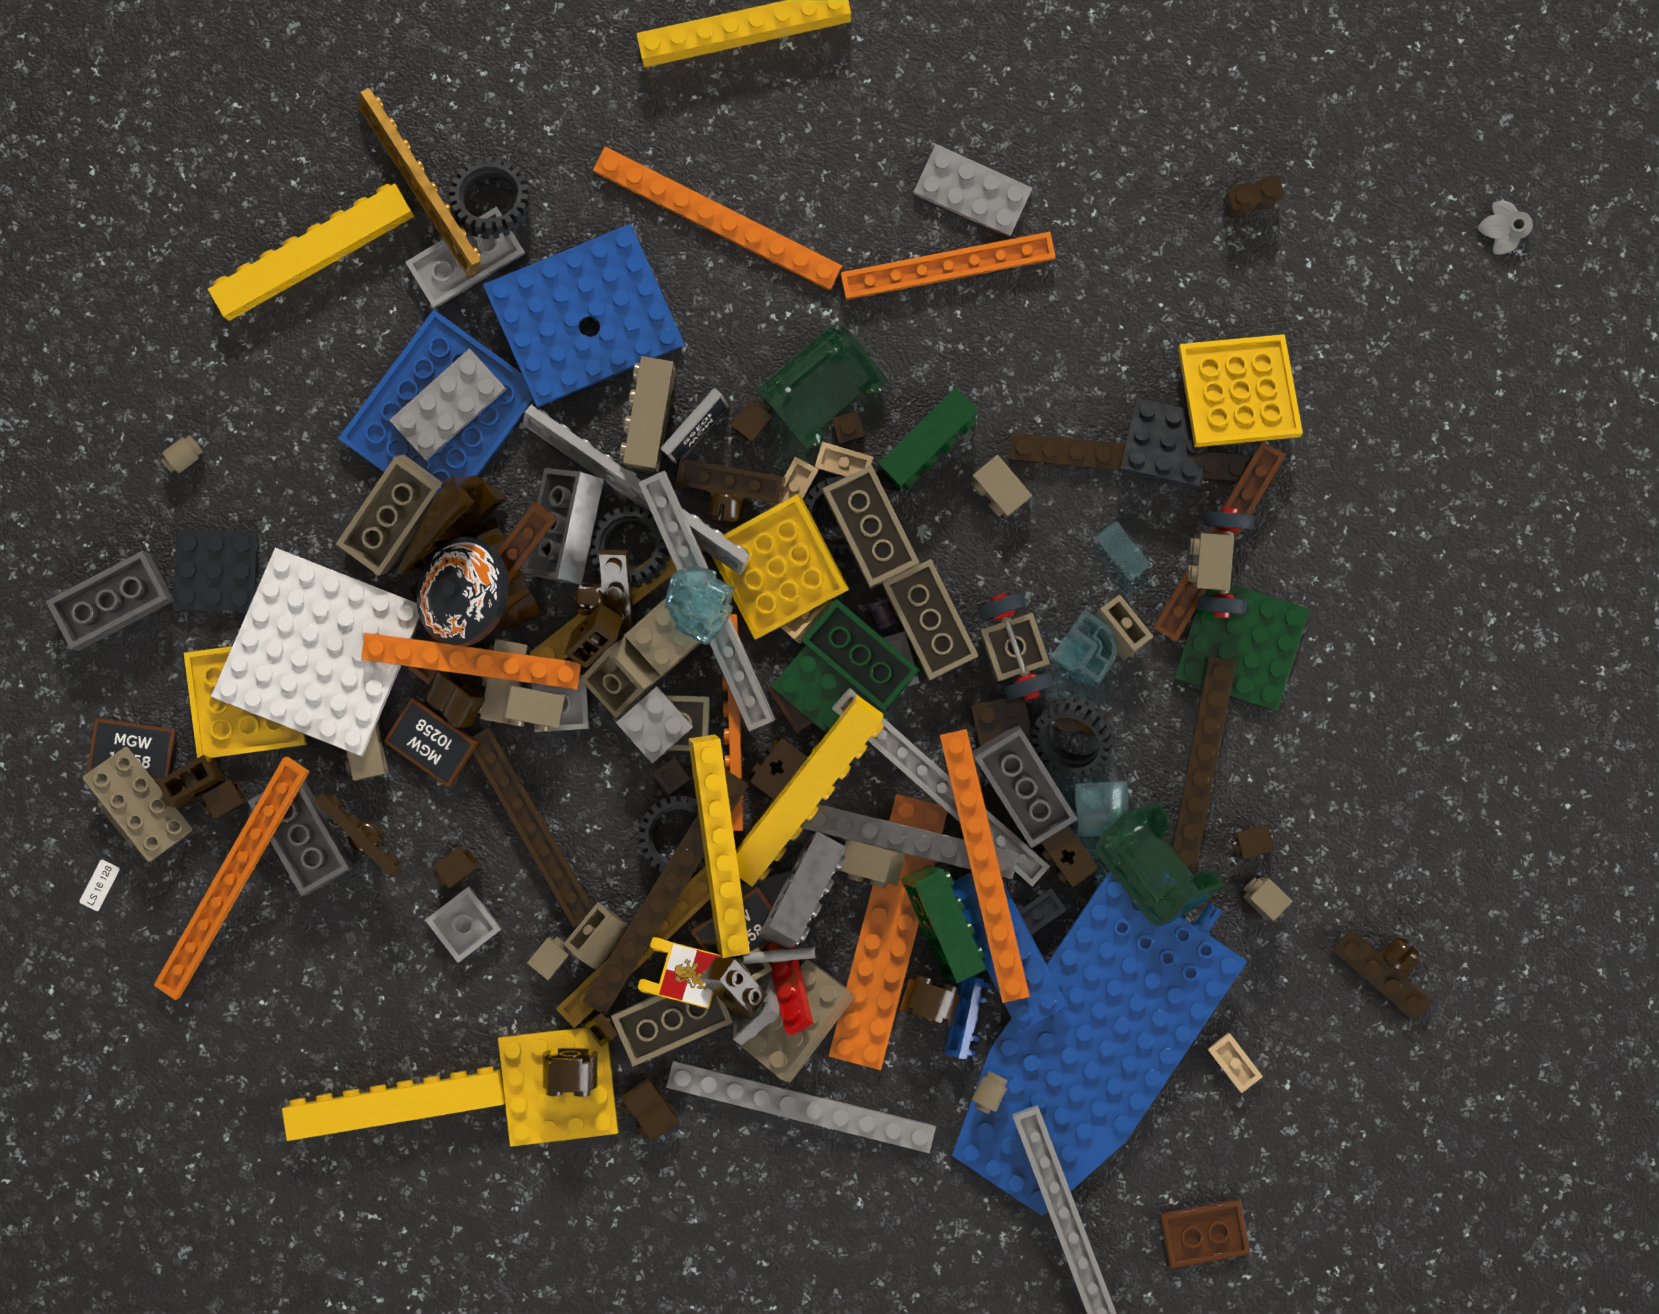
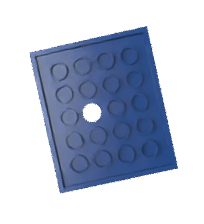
M631 224L483 284L487 297L537 408L632 369L635 363H640L641 356L656 359L685 345ZM592 317L599 322L600 330L597 335L588 337L580 332L579 324L584 318Z
M433 310L338 439L383 472H385L395 456L406 455L442 483L452 476H479L534 400L521 372ZM470 348L507 390L426 461L391 423L390 419Z

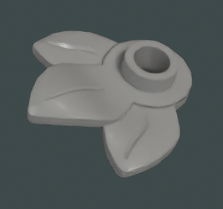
M1498 201L1494 202L1492 206L1494 215L1485 218L1478 226V230L1483 235L1495 239L1493 253L1501 255L1516 249L1519 240L1528 236L1532 231L1533 221L1527 213L1517 211L1512 203ZM1517 220H1522L1524 222V227L1522 229H1516L1514 227V223Z

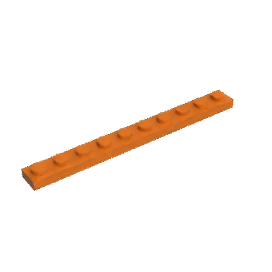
M604 147L593 169L594 173L831 291L842 269V265L607 147Z
M964 729L940 735L1002 1002L1005 1003L1030 997L968 731Z
M284 757L154 983L155 987L175 1000L179 999L310 772L289 757Z

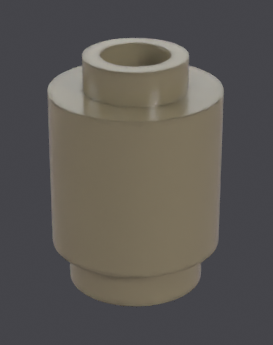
M189 435L186 438H180L162 453L165 457L161 460L170 472L176 470L178 473H181L199 459V455L203 453V450L193 437Z
M988 1071L986 1077H982L972 1097V1100L976 1102L974 1107L987 1114L991 1110L996 1112L1007 1090L1005 1086L1008 1080Z

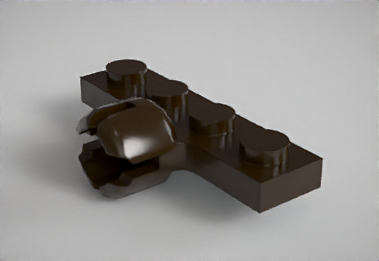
M680 458L676 485L707 490L711 494L709 516L716 520L738 522L745 499L751 498L780 504L786 477Z
M601 549L599 553L601 583H582L579 585V589L576 592V604H580V606H576L580 615L589 616L602 604L621 616L623 620L617 640L612 644L614 645L634 627L628 550Z
M321 793L314 800L349 835V844L352 849L359 853L368 854L390 877L397 878L404 871L398 865L401 860L390 850L386 853L381 848L384 835L383 831L375 823L361 821L353 813L348 815L342 809L344 803L334 794L329 796Z
M1351 928L1333 946V951L1415 1022L1433 1004V999L1407 976L1408 972L1420 961V954L1413 945L1408 948L1406 945L1408 941L1397 937L1384 950L1378 951Z

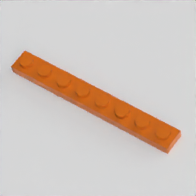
M1045 232L841 272L845 298L850 300L1055 260L1056 257L1051 232Z
M729 614L738 634L737 614ZM723 675V691H728V701L723 702L724 718H729V728H724V744L730 745V755H725V770L742 779L741 714ZM743 794L731 812L733 831H744Z
M372 633L364 634L361 660L576 690H578L581 664L573 661L454 646Z

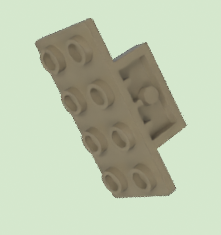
M128 747L122 748L83 776V781L97 797L99 808L130 847L135 845L147 862L153 861L192 832L191 826L175 807L168 805L160 787Z

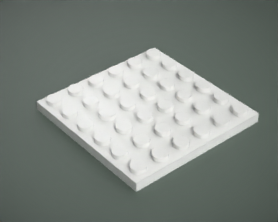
M275 548L211 697L363 757L401 665L361 660L364 634L372 633L413 639L421 620L417 603Z

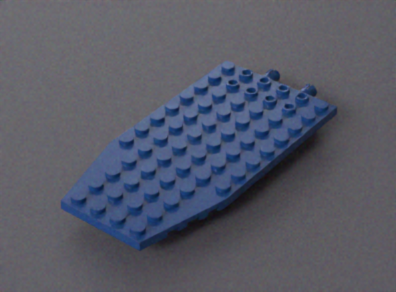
M1109 870L1047 963L1068 1007L1021 1032L1018 1031L1012 1017L1009 1019L989 1049L976 1086L977 1089L982 1077H986L988 1071L1008 1080L1005 1086L1007 1090L997 1111L991 1110L989 1114L975 1108L976 1102L971 1099L969 1109L953 1149V1157L1041 1216H1044L1048 1209L1012 1114L1038 1105L1070 1191H1072L1127 1141L1247 963L1244 958L1210 935V929L1220 914L1223 913L1220 909L1208 902L1197 921L1191 923L1165 905L1164 900L1177 881L1172 877L1169 879V875L1162 872L1161 877L1151 892L1147 891L1146 893L1133 883L1128 882L1112 870Z

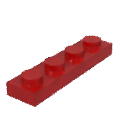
M772 943L765 946L766 951L782 949ZM798 960L769 962L773 970L771 974L784 1029L787 1034L793 1036L814 1024Z

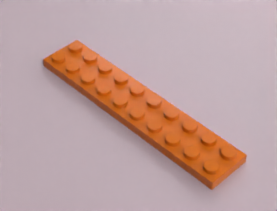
M896 794L889 822L942 834L948 811L937 804ZM903 853L905 857L897 885L887 884L886 888L872 885L846 986L856 997L837 1020L828 1055L832 1058L878 1070L882 1068L919 924L901 878L928 865L934 866L935 860Z

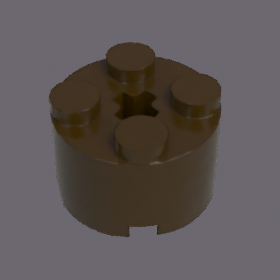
M919 975L915 976L914 980L909 979L899 1011L904 1013L906 1009H910L909 1015L935 1024L942 1023L944 1020L946 1021L945 1027L951 1028L961 998L957 994L958 988L946 984L941 985L939 988L931 985L933 980Z
M558 1048V1054L551 1055V1050L543 1052V1088L546 1089V1095L561 1096L563 1092H573L574 1096L585 1097L590 1095V1090L598 1086V1053L596 1051H593L592 1055L589 1054V1049Z

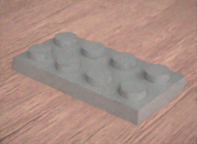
M935 144L913 194L1010 238L1032 191V187Z
M495 207L479 218L494 219L502 216V214ZM511 229L510 235L504 236L503 233H500V238L494 239L493 235H489V239H483L481 234L475 237L472 236L471 231L466 232L467 240L472 247L478 250L481 257L477 273L470 277L466 276L443 239L406 261L407 266L434 309L525 254Z
M469 348L394 415L390 421L427 461L507 389Z

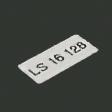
M100 860L80 899V903L95 911H99L120 869L105 860Z

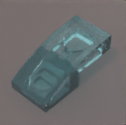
M1114 521L1095 536L1097 542L1128 581L1133 580L1151 566L1139 547L1131 541L1117 521Z

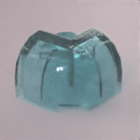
M686 567L672 575L666 595L665 608L669 609L670 616L676 623L674 626L676 629L706 645L719 635L731 615L733 607L730 606L734 587L716 579L717 572L701 567Z
M1084 609L1049 659L1069 672V677L1089 687H1096L1113 665L1118 654L1114 632L1108 625Z
M1128 781L1074 784L1076 807L1074 814L1078 819L1074 821L1077 838L1112 835L1124 826L1129 813Z

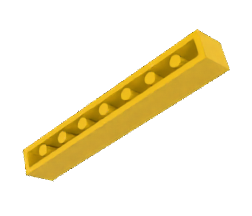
M785 0L636 34L645 68L851 22V10L848 0Z
M390 184L381 186L376 190L377 194L372 197L358 199L353 203L352 208L345 212L343 210L335 212L329 217L330 220L322 225L320 223L312 225L306 230L307 233L301 237H291L283 243V247L276 251L268 250L259 256L260 260L253 264L246 263L236 269L237 273L230 277L223 276L213 282V286L208 288L223 317L231 321L415 217L397 185L393 184L390 186Z
M856 695L736 849L739 878L752 887L757 880L762 882L771 870L768 867L773 860L778 862L787 849L784 847L789 840L794 841L803 829L800 827L805 819L810 821L819 809L816 805L822 798L827 800L834 791V782L838 778L842 780L851 769L849 763L854 757L859 759L867 748L865 743L871 736L875 738L884 726L882 724L883 713Z
M715 734L689 738L718 952L723 958L749 954L750 950L721 740Z
M493 1066L479 1068L477 1069V1074L467 1075L466 1071L450 1073V1078L440 1080V1076L436 1075L423 1078L424 1083L413 1084V1080L397 1082V1087L386 1089V1084L369 1087L370 1092L360 1093L359 1089L343 1091V1096L333 1098L332 1093L316 1096V1101L306 1102L305 1098L290 1100V1105L282 1108L287 1141L503 1105L505 1103L501 1070L494 1071Z

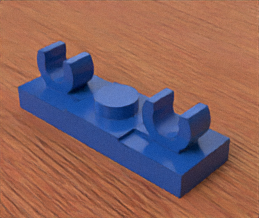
M971 976L959 982L957 994L961 998L952 1027L949 1028L945 1054L961 1059H967V1055L975 1056L976 1052L969 1050L971 1041L979 1040L972 1033H974L975 1024L978 1020L979 1002H987L986 998L980 996L982 988H990V984L983 982L984 979Z

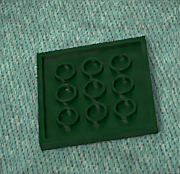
M1230 583L1229 593L1226 594L1247 600L1246 613H1230V618L1215 617L1213 612L1200 611L1197 606L1174 679L1202 687L1208 656L1236 661L1229 697L1276 712L1283 696L1310 609ZM1207 589L1204 596H1211L1215 593L1221 594V592L1217 589Z

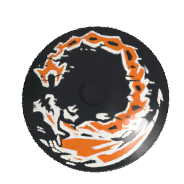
M458 537L443 543L430 555L419 577L416 599L421 622L433 638L449 645L468 646L484 639L496 627L505 610L509 590L507 570L503 559L496 549L482 540Z

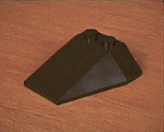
M477 475L452 476L441 484L442 490L435 495L398 571L401 574L422 571L430 555L440 545L451 539L464 537L471 529L477 527L488 518L507 497Z

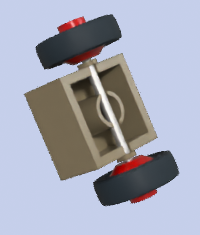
M1222 508V512L1208 511L1205 513V526L1216 527L1220 531H1226V533L1223 535L1195 533V538H1190L1189 554L1193 555L1192 566L1188 565L1187 582H1191V587L1219 590L1221 594L1215 593L1211 596H1199L1198 610L1213 612L1215 617L1230 618V613L1244 614L1247 611V600L1226 594L1230 590L1234 533L1231 532H1237L1241 529H1253L1254 515L1238 513V509Z
M1003 593L990 598L991 602L977 609L981 621L1003 619L1000 624L980 630L996 682L1018 675L1020 677L1023 676L1017 679L1014 684L1004 688L1008 701L1024 697L1026 701L1041 696L1039 691L1054 686L1050 673L1028 675L1030 671L1050 664L1034 615L1030 613L1015 619L1009 617L1015 611L1027 606L1023 593L1010 596Z

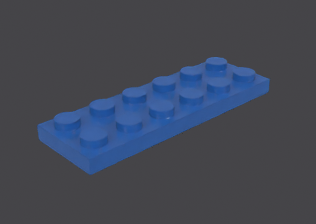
M970 872L953 881L954 886L952 890L955 897L958 896L964 905L965 911L962 912L966 921L971 923L975 931V936H973L976 946L981 947L986 958L983 963L1000 994L973 874ZM1004 884L1030 997L1005 1002L1004 1004L1018 1031L1021 1032L1068 1007V1004Z

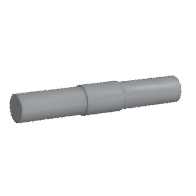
M815 948L751 952L743 954L744 964L815 958Z

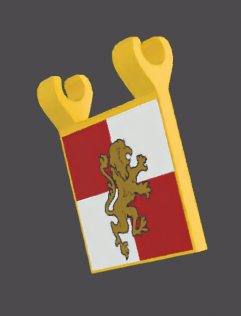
M652 938L650 947L654 951L668 953L660 983L657 984L641 979L638 989L646 994L709 1009L713 991L701 980V977L716 957H723L660 938Z

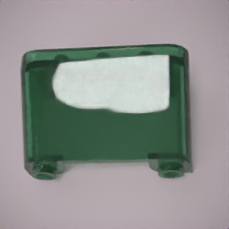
M836 324L825 330L758 389L757 393L798 442L808 450L821 443L823 440L822 435L824 434L822 427L861 393L863 395L870 394L871 396L879 393L884 387L883 384L888 379L854 335L844 327Z
M1159 802L1123 813L1100 837L1096 845L1099 858L1147 919L1158 927L1171 923L1215 896L1225 887L1221 879L1210 870L1201 871L1194 877L1162 837L1170 826V818Z

